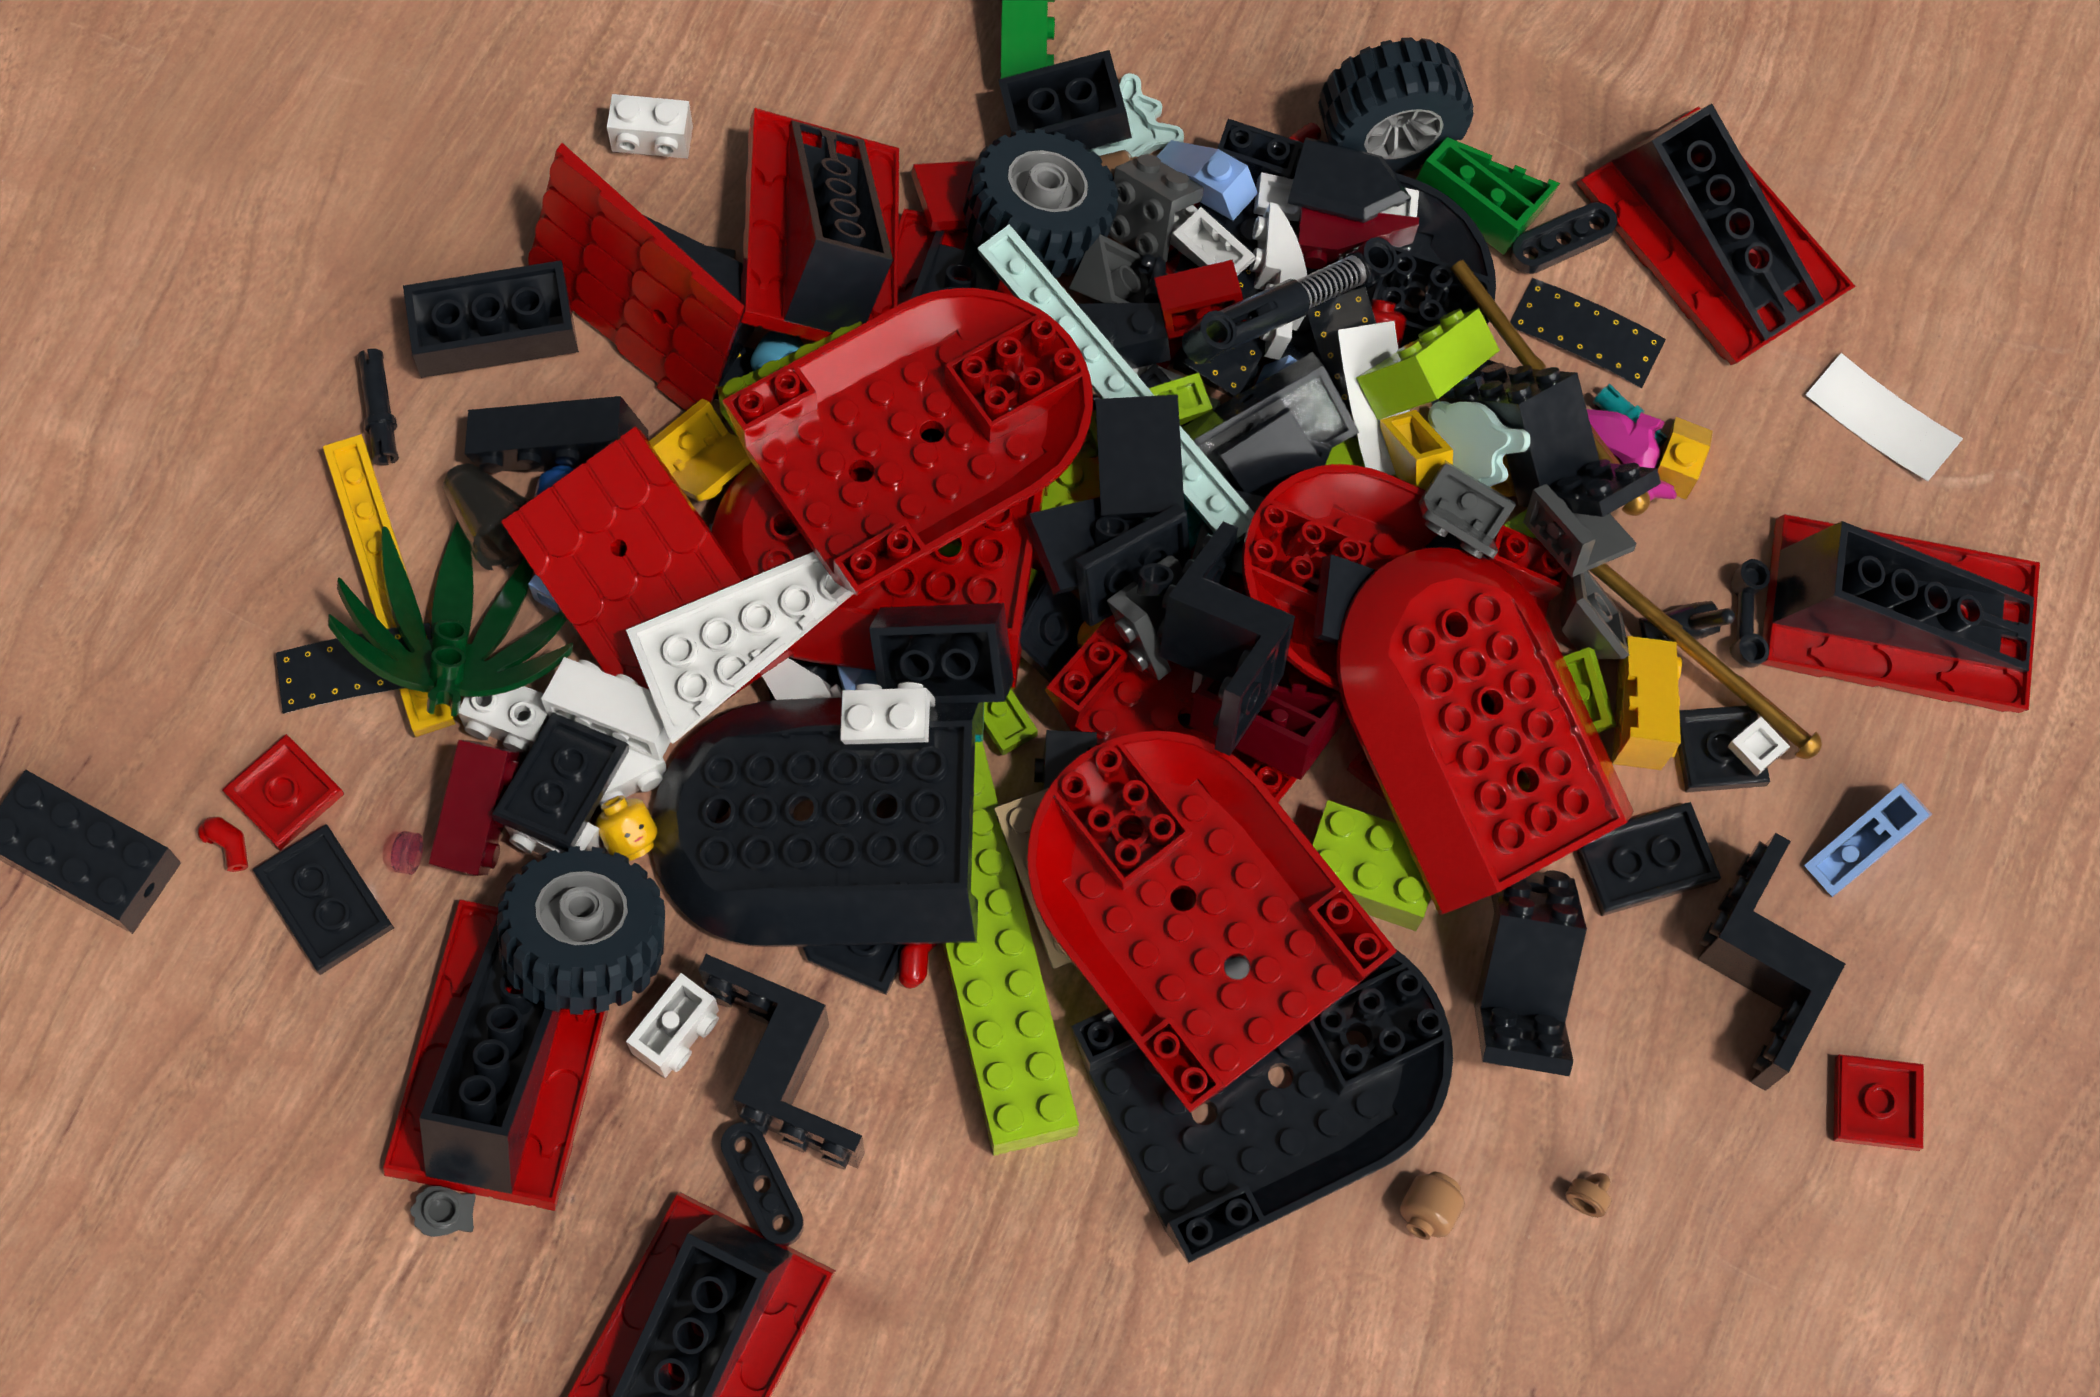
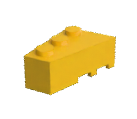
M1627 636L1629 656L1624 659H1618L1615 722L1617 726L1614 727L1612 764L1662 770L1670 757H1675L1677 748L1681 744L1678 680L1681 674L1682 659L1677 657V642Z

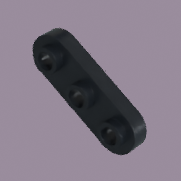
M1594 202L1525 232L1514 241L1510 253L1511 262L1519 271L1534 274L1609 240L1617 226L1616 213L1608 205ZM1590 224L1598 225L1600 230L1591 228ZM1557 239H1563L1568 244L1562 245L1557 241ZM1524 254H1531L1535 259H1528Z
M743 1122L735 1123L724 1132L721 1139V1150L762 1236L773 1244L789 1246L796 1242L803 1232L804 1220L802 1213L762 1132L742 1124ZM742 1140L752 1143L751 1150L746 1154H740L736 1151L737 1144ZM760 1179H767L771 1182L770 1189L765 1193H759L755 1190V1184ZM778 1218H787L790 1221L789 1228L784 1232L776 1231L774 1229L775 1221Z

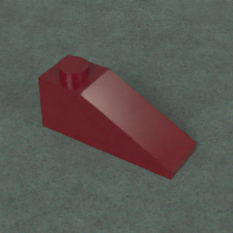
M1301 207L1296 237L1304 257L1305 266L1311 269H1321L1344 259L1371 238H1383L1396 247L1412 244L1419 226V217L1378 213L1377 217L1362 223Z

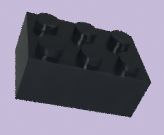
M1110 50L998 79L1011 133L1019 130L1031 133L1034 129L1045 130L1046 134L1051 135L1058 132L1066 135L1065 139L1072 142L1078 140L1085 144L1086 150L1132 138Z
M1004 603L880 607L869 630L877 684L882 689H898V684L914 682L922 684L923 688H927L935 697V704L1005 702L1014 677Z

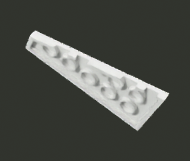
M814 552L626 630L672 744L853 595L852 592L834 582Z

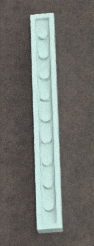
M1007 225L978 247L979 255L1015 297L1044 311L1072 337L1087 364L1092 389L1100 399L1155 396L1010 225ZM1180 426L1184 498L1213 533L1216 532L1223 521L1238 527L1237 544L1245 538L1254 512Z

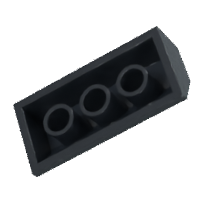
M562 260L403 285L412 356L421 378L579 352Z

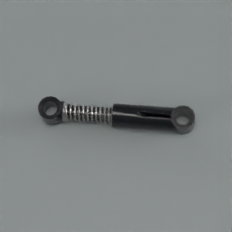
M1379 237L1371 238L1344 259L1297 280H1285L1222 310L1210 311L1184 332L1182 336L1184 352L1189 359L1196 363H1210L1225 352L1305 316L1309 309L1315 307V305H1319L1353 288L1366 287V289H1369L1396 268V251L1385 239ZM1250 318L1249 321L1238 326H1235V324Z

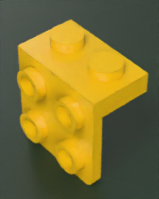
M704 399L699 400L649 441L685 495L697 501H704L715 497L722 490V486L735 475H738L751 463L739 437L727 431L711 403Z

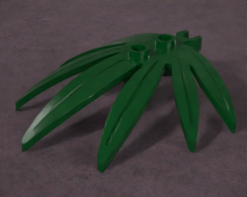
M464 515L458 517L440 567L432 607L431 640H428L426 637L415 595L387 527H382L381 562L384 587L394 622L411 652L392 635L339 577L337 590L354 623L370 643L354 633L331 614H329L328 626L336 638L369 670L399 686L416 691L429 692L427 700V712L429 714H434L436 705L446 704L451 707V716H457L460 709L461 696L482 697L497 695L530 684L560 665L564 657L568 658L571 655L573 649L572 642L525 662L542 649L565 624L567 618L561 610L491 659L484 661L493 653L509 632L527 595L533 569L525 557L489 609L473 643L467 644L473 612L474 585L471 546L467 520Z

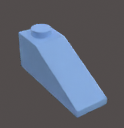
M1171 140L1156 156L1164 164L1186 174L1189 179L1203 186V196L1200 202L1232 221L1258 194L1248 166L1219 149Z
M1900 783L1804 866L1833 897L1927 820L1932 813L1904 783Z

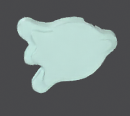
M1128 73L1121 78L1119 86L1132 138L1087 151L1090 153L1094 151L1098 156L1126 150L1132 157H1139L1164 149L1171 140L1184 142V132L1178 126L1156 121L1162 114V103L1143 95L1140 78L1135 74Z
M1436 402L1429 410V424L1453 449V465L1489 487L1502 483L1508 478V470L1503 464L1504 455L1524 452L1530 445V434L1527 431L1504 426L1495 413L1481 403L1457 402L1451 404L1449 402Z

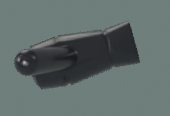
M1713 601L1689 603L1665 613L1683 626L1682 628L1696 640L1720 632L1721 626L1729 625L1735 620L1733 610L1729 608L1718 610ZM1645 617L1639 618L1642 638L1672 641Z

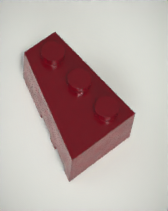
M1206 677L1195 691L1189 727L1216 739L1217 731L1213 730L1212 726L1216 714L1222 706V701L1217 699L1222 683ZM1294 683L1293 689L1276 686L1235 749L1301 780L1339 728L1344 707L1341 693L1333 692L1332 697L1306 692L1307 686Z
M458 740L428 864L475 876L488 875L489 870L495 868L500 854L498 842L505 825L493 821L492 813L525 760L527 753L524 755L523 752L479 741Z

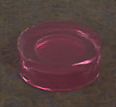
M402 831L397 835L391 851V865L395 872L412 875L418 869L423 853V839L420 833Z

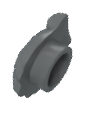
M442 1186L427 1187L416 1196V1203L410 1209L411 1215L415 1218L414 1225L421 1230V1233L431 1237L448 1235L458 1230L471 1233L474 1229L473 1208L476 1196L475 1194L461 1195L454 1190Z

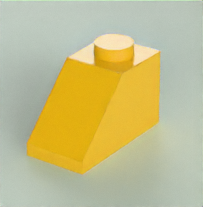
M1417 410L1380 420V428L1398 479L1426 490L1444 460L1453 465V449Z
M1675 417L1656 468L1658 469L1660 480L1673 485L1678 497L1687 499L1699 479L1711 447L1713 431Z

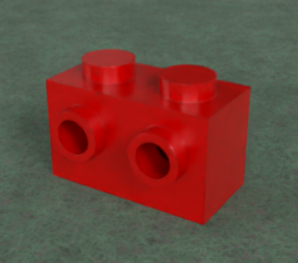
M1233 259L1154 278L1168 339L1183 336L1188 328L1208 312L1222 310L1243 300Z

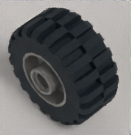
M1412 37L1401 38V41L1392 42V40L1380 42V46L1374 48L1369 46L1360 50V54L1354 58L1348 57L1342 62L1340 69H1334L1331 72L1327 82L1323 85L1318 102L1319 112L1329 143L1382 156L1394 173L1400 174L1404 170L1410 169V171L1421 168L1420 165L1425 163L1428 157L1447 137L1456 141L1464 138L1472 122L1474 106L1460 62L1450 49L1438 42L1435 44L1430 39L1421 38L1419 41H1415Z
M1034 129L1031 133H1026L1025 130L1014 131L1010 134V137L1005 134L994 140L992 144L986 146L975 162L963 203L966 228L970 234H973L972 239L979 247L1007 225H1010L1054 278L1061 277L1062 273H1065L1066 276L1077 272L1086 250L1088 251L1100 234L1105 237L1109 235L1118 208L1117 199L1119 194L1116 183L1113 181L1114 177L1107 165H1101L1102 159L1094 151L1088 152L1085 149V144L1078 140L1072 142L1065 139L1066 135L1058 132H1055L1054 135L1046 134L1045 130Z
M580 846L570 847L568 852L557 853L556 850L543 854L542 860L539 862L535 859L531 860L521 867L522 875L516 873L508 881L506 891L501 894L498 903L499 960L502 969L507 972V979L512 986L518 990L523 988V996L531 1002L537 1004L541 1000L545 1002L546 1009L559 1012L560 1008L570 1009V1014L583 1015V1010L595 1009V1013L609 1010L610 1004L617 1003L618 1006H621L632 1000V992L641 993L650 984V977L657 974L661 965V956L664 954V900L660 898V889L656 882L651 878L647 879L648 872L637 863L631 866L628 857L617 852L612 856L606 854L604 848L593 846L591 851L580 850Z

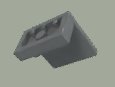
M1547 484L1533 489L1523 523L1571 577L1635 550L1637 543L1610 513L1604 517L1572 513L1564 500L1558 497Z

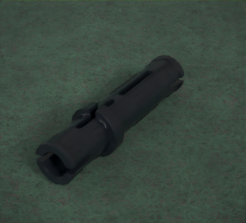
M367 349L369 359H366L364 350L357 355L367 413L364 427L365 431L370 434L373 463L389 465L387 455H390L392 464L399 459L394 434L397 428V420L391 414L383 352L378 349Z

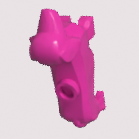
M1587 409L1590 424L1613 455L1620 458L1623 464L1638 463L1640 467L1656 468L1660 458V448L1655 439V432L1663 428L1664 421L1640 413L1637 423H1635L1626 415L1618 412ZM1660 480L1661 484L1648 491L1650 502L1654 498L1675 499L1677 496L1674 486Z

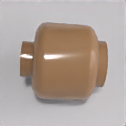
M1433 1171L1430 1174L1419 1175L1414 1179L1400 1204L1401 1215L1408 1223L1406 1227L1410 1233L1424 1240H1429L1431 1236L1440 1238L1450 1234L1465 1206L1463 1195L1460 1193L1461 1187L1453 1178L1441 1172Z

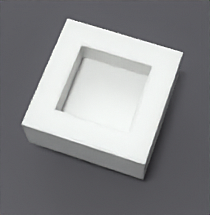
M1762 717L1758 718L1728 745L1729 749L1756 777L1790 747Z

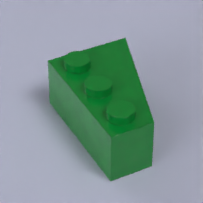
M1002 0L1000 79L1054 65V54H1047V40H1054L1055 17L1048 16V2H1055V0Z
M1447 137L1425 161L1416 180L1441 191L1456 202L1477 225L1485 241L1504 255L1512 247L1516 238L1523 234L1543 212L1560 183L1551 179L1546 183L1526 175V169L1515 165L1511 169L1492 161L1493 155Z

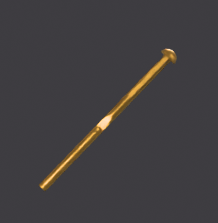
M1460 260L1454 264L1451 271L1522 365H1530L1532 369H1545L1546 365L1532 352L1465 261ZM1591 425L1599 460L1607 459L1610 463L1620 464ZM1648 491L1628 502L1621 510L1630 516L1643 514L1650 505Z
M1605 563L1589 570L1670 640L1677 642V645L1798 747L1799 750L1795 754L1796 757L1810 759L1820 752L1822 740L1818 732L1811 736L1743 677L1738 676L1686 632L1680 623L1666 615L1609 565Z

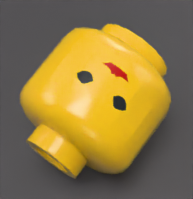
M619 795L609 799L601 806L603 812L597 817L595 826L599 828V836L610 855L613 856L617 852L628 857L629 861L645 855L654 847L653 840L657 836V827L642 800L636 798L625 799L623 795Z

